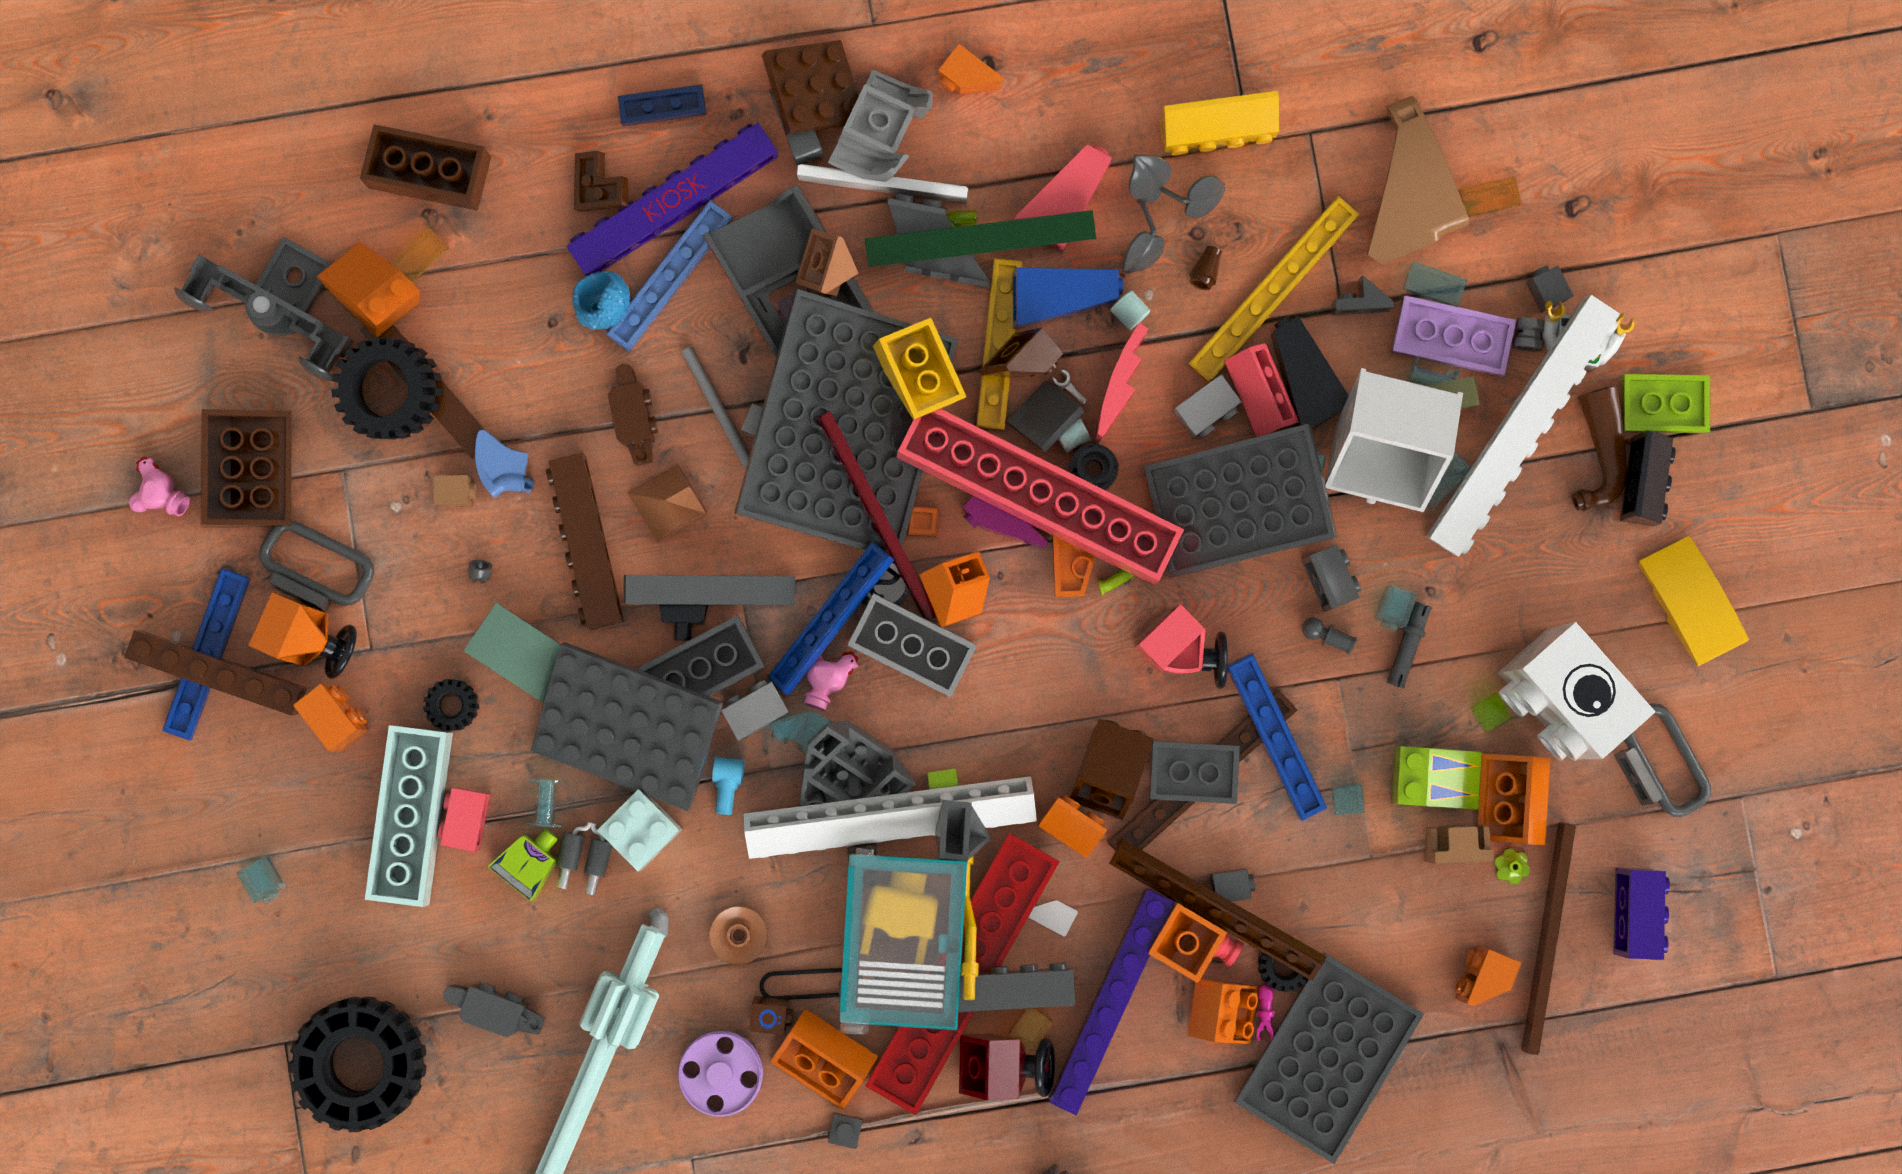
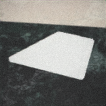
M1055 900L1034 907L1028 918L1062 936H1066L1078 912Z

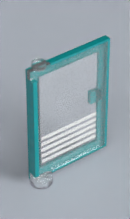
M856 848V854L849 855L839 1032L867 1034L869 1033V1024L957 1030L967 861L873 855V849Z

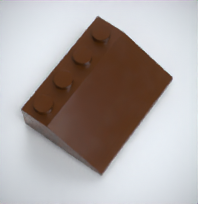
M202 409L201 527L291 526L292 411Z

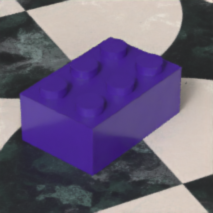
M1616 868L1614 955L1628 959L1664 960V953L1668 952L1669 946L1668 937L1665 936V924L1669 921V909L1665 906V894H1668L1670 890V881L1666 877V871Z

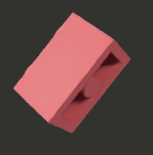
M452 788L451 793L447 792L444 800V809L447 810L446 819L441 821L438 830V838H441L440 845L474 852L480 851L491 794L462 788Z

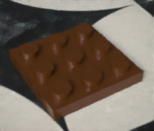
M841 40L766 50L762 54L786 135L845 126L859 96Z

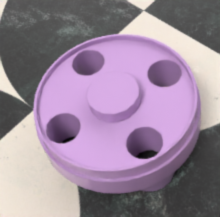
M731 1030L711 1031L699 1036L685 1050L679 1064V1085L686 1100L698 1111L717 1117L730 1116L744 1110L756 1098L764 1078L763 1063L758 1050L746 1037ZM720 1038H730L733 1041V1049L728 1052L722 1051L718 1045ZM686 1062H696L700 1067L699 1074L696 1076L689 1075L685 1070ZM753 1071L757 1075V1083L754 1085L745 1084L742 1080L743 1072ZM710 1096H720L724 1101V1106L721 1109H713L709 1105Z

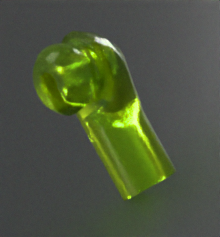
M976 210L951 211L947 218L953 227L976 225Z

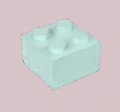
M638 789L597 831L637 871H641L683 829L650 796L645 795Z

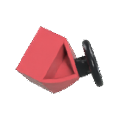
M1181 604L1135 646L1158 672L1189 674L1199 672L1200 670L1210 672L1211 669H1214L1216 687L1222 689L1226 684L1228 667L1226 634L1222 631L1218 632L1215 639V647L1204 648L1205 629Z

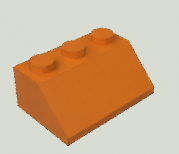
M1482 753L1477 826L1489 825L1490 841L1545 845L1550 758Z
M804 1009L770 1062L843 1110L866 1078L878 1056L846 1036L842 1031L837 1030L822 1020L818 1015Z

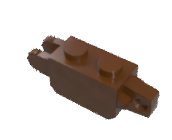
M622 363L615 369L618 387H613L608 393L616 438L621 444L629 448L634 465L652 463L651 442H655L653 434L658 433L655 416L650 417L648 406L652 405L649 388L644 389L641 382L637 383L636 376L634 375L635 372H633L634 370L629 364Z

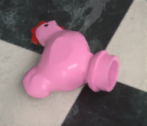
M142 457L136 462V471L142 474L143 479L139 491L134 493L128 501L130 508L135 512H145L147 509L166 507L168 514H173L177 517L182 516L189 507L190 497L181 490L175 491L174 479L171 475L159 469V466L154 463L153 458Z
M844 652L838 662L825 661L821 655L807 672V678L812 686V690L805 693V705L820 711H826L827 705L830 704L828 695L841 691L845 687L848 676L852 674L854 668L858 667V657L854 655V652Z

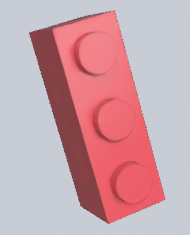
M1266 343L1249 347L1224 360L1256 437L1281 431L1299 422Z

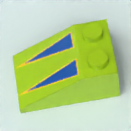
M1395 746L1391 804L1478 810L1482 752Z

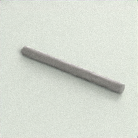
M688 347L681 352L746 471L750 454L692 347Z

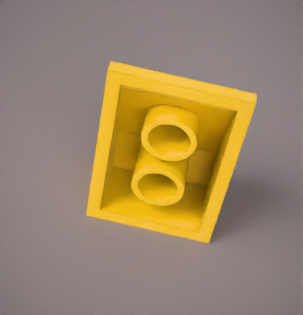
M932 318L882 337L873 345L886 376L913 420L966 398V394Z

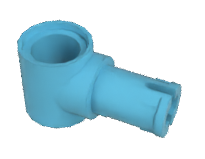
M715 757L712 782H716L715 787H717L716 814L732 815L735 790L738 789V785H742L744 759Z

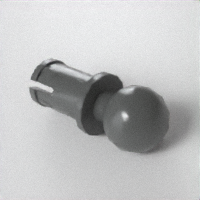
M1313 617L1305 620L1302 625V633L1306 638L1310 640L1321 638L1323 639V646L1328 644L1347 654L1351 653L1357 639L1356 637L1334 629L1332 624L1327 629L1318 618Z

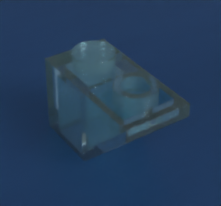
M807 710L771 722L768 728L773 730L772 737L786 744L791 739L799 743L798 750L806 753L808 741L827 723L833 721L811 710Z

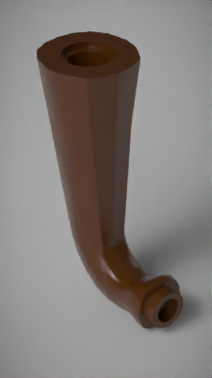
M1618 385L1577 396L1591 433L1603 473V482L1595 491L1580 489L1575 494H1572V502L1576 510L1586 511L1591 508L1607 506L1613 503L1624 490L1627 478V462Z

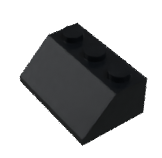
M1649 430L1631 438L1627 478L1620 517L1621 522L1657 526L1662 524V520L1666 519L1668 504L1665 503L1666 492H1669L1672 483V477L1668 475L1670 464H1673L1676 454L1675 447H1672V438Z

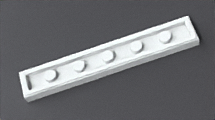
M805 164L798 165L797 170L798 181L967 203L968 188L966 186L900 177H891L886 182L862 179L841 169Z

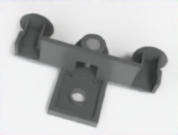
M285 237L282 238L256 285L199 254L189 270L191 274L182 290L177 287L174 288L177 297L186 305L199 311L209 312L214 308L205 304L214 287H217L244 302L248 317L264 333L273 336H287L299 333L315 342V345L308 357L304 359L299 356L298 359L301 366L308 373L322 380L332 381L333 375L329 371L338 356L345 357V352L353 343V340L329 328L308 314L324 287L317 279V275L328 268L331 263ZM293 269H300L302 271V278L298 283H290L288 280V275Z

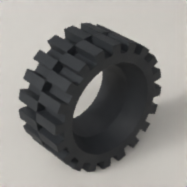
M380 337L371 338V341L363 340L357 343L358 349L349 348L345 352L349 359H339L336 365L342 369L341 374H333L332 381L338 382V389H331L332 397L340 399V403L334 406L337 412L346 414L342 418L346 425H354L353 431L358 434H367L366 437L373 439H404L411 437L410 433L418 434L424 430L421 426L422 424H430L434 418L429 414L431 411L439 410L441 404L434 401L435 396H443V388H436L435 382L442 381L440 373L432 371V368L437 365L433 359L425 358L428 354L422 348L414 347L415 344L408 341ZM388 360L400 367L405 374L408 383V394L403 406L397 412L390 416L382 417L370 410L365 403L362 394V384L366 373L371 367L379 362Z

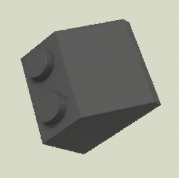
M1335 545L1302 559L1323 612L1360 598L1358 592L1361 591L1357 578L1350 576L1347 568L1350 562L1344 549L1340 550L1338 545Z

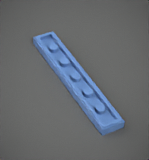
M709 200L632 299L626 315L622 317L620 322L612 326L606 335L630 352L709 251L710 247L703 234L714 232L728 225L733 220V217Z

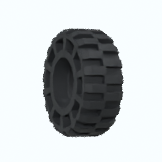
M350 997L332 1003L317 1011L307 1023L302 1025L298 1031L299 1037L292 1043L290 1049L293 1058L292 1061L288 1062V1073H293L294 1081L290 1084L293 1093L298 1091L301 1097L298 1103L304 1110L308 1108L313 1113L312 1118L319 1123L324 1121L329 1124V1128L337 1131L341 1129H348L349 1132H361L365 1129L372 1130L391 1121L411 1105V1101L418 1095L422 1087L420 1084L422 1077L426 1074L427 1065H424L423 1058L427 1055L425 1045H421L419 1040L421 1033L418 1027H413L409 1022L411 1018L404 1011L399 1012L396 1010L394 1004L388 1001H378L375 997ZM361 1036L370 1040L382 1055V1077L374 1087L365 1091H355L341 1083L334 1071L333 1056L335 1049L343 1040L349 1037Z

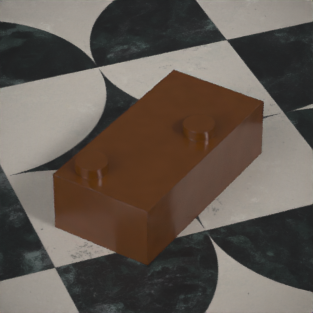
M374 124L360 179L369 189L478 211L491 156L483 146Z

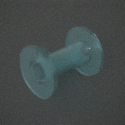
M1415 356L1410 365L1406 382L1424 386L1456 380L1460 377V369L1449 370L1445 375L1418 367L1419 356Z
M528 779V782H537L535 822H525V825L563 827V824L553 823L555 783L566 784V781Z

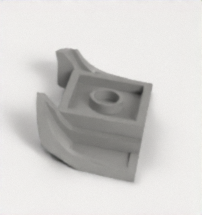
M872 69L828 163L862 179L882 182L889 180L908 159L909 155L896 153L912 118L923 119L927 112L931 110L933 92L908 85Z

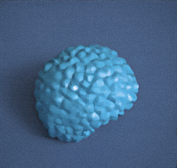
M611 271L591 273L590 276H585L584 279L579 280L574 285L572 305L575 310V317H577V321L581 325L591 330L607 329L616 325L626 315L630 305V291L628 290V285H626L619 274Z

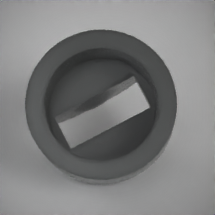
M485 560L470 561L468 568L469 578L473 582L476 579L481 580V584L488 581L492 572V564Z

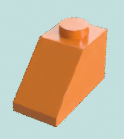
M960 44L956 46L938 69V78L941 79L939 83L950 92L955 90L960 95L1000 90L1004 83V77Z

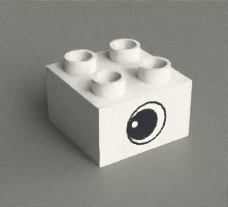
M1577 622L1546 629L1498 672L1500 677L1507 683L1499 691L1501 698L1520 717L1525 716L1529 712L1538 718L1545 726V729L1537 737L1543 746L1559 761H1562L1566 756L1574 761L1577 759H1603L1655 713V710Z

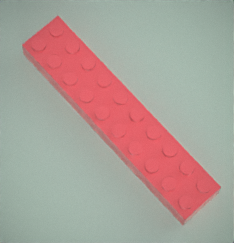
M942 409L913 420L897 452L896 458L1154 586L1160 581L1184 529Z

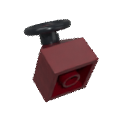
M995 1034L961 1035L959 1094L987 1101L1019 1099L1026 1078L1035 1079L1036 1090L1041 1097H1046L1050 1093L1054 1080L1055 1053L1049 1038H1043L1039 1042L1036 1055H1026L1019 1039Z

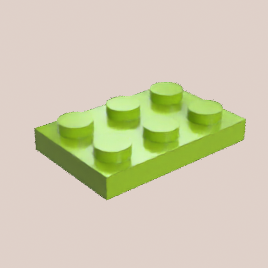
M1622 375L1623 432H1644L1649 430L1656 433H1709L1710 375Z

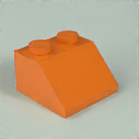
M1176 903L1147 953L1198 983L1227 932Z

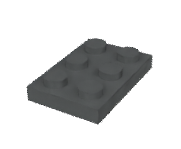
M1152 741L1149 799L1237 804L1240 746Z

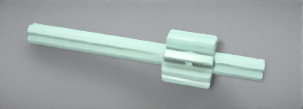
M641 924L621 973L618 975L613 971H603L600 974L579 1022L583 1030L590 1031L589 1035L593 1036V1039L535 1174L564 1173L617 1047L622 1045L626 1049H635L639 1044L659 998L658 992L655 989L648 988L649 985L645 982L666 935L660 929Z

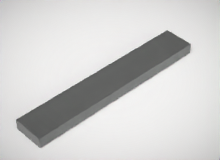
M624 575L623 604L795 605V576Z

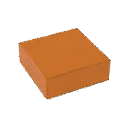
M913 506L908 525V535L936 537L938 508Z

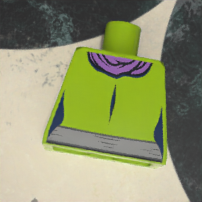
M546 828L536 840L527 834L522 835L490 863L488 868L529 901H534L556 865L557 858L549 850L556 843L558 837Z

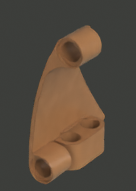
M1413 96L1386 106L1390 120L1395 127L1394 130L1397 132L1386 183L1367 252L1369 257L1381 264L1442 239V236L1469 225L1468 214L1445 157L1425 115Z

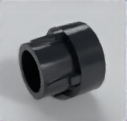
M1090 443L1079 448L1074 453L1069 464V473L1106 491L1117 477L1119 464L1110 449L1100 444ZM1097 462L1101 466V474L1090 476L1086 472V464Z

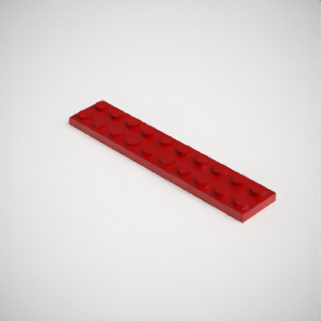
M1010 832L971 899L977 928L976 963L979 964V972H991V967L1001 966L1060 862ZM963 927V944H962V961H961V963H964L965 927ZM941 952L934 965L945 966L946 969L947 953ZM975 1011L958 1013L957 1030L899 1026L869 1078L866 1087L916 1115Z

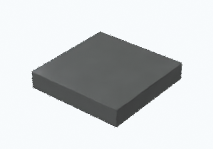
M1046 380L1007 422L1045 453L1083 414L1084 410Z

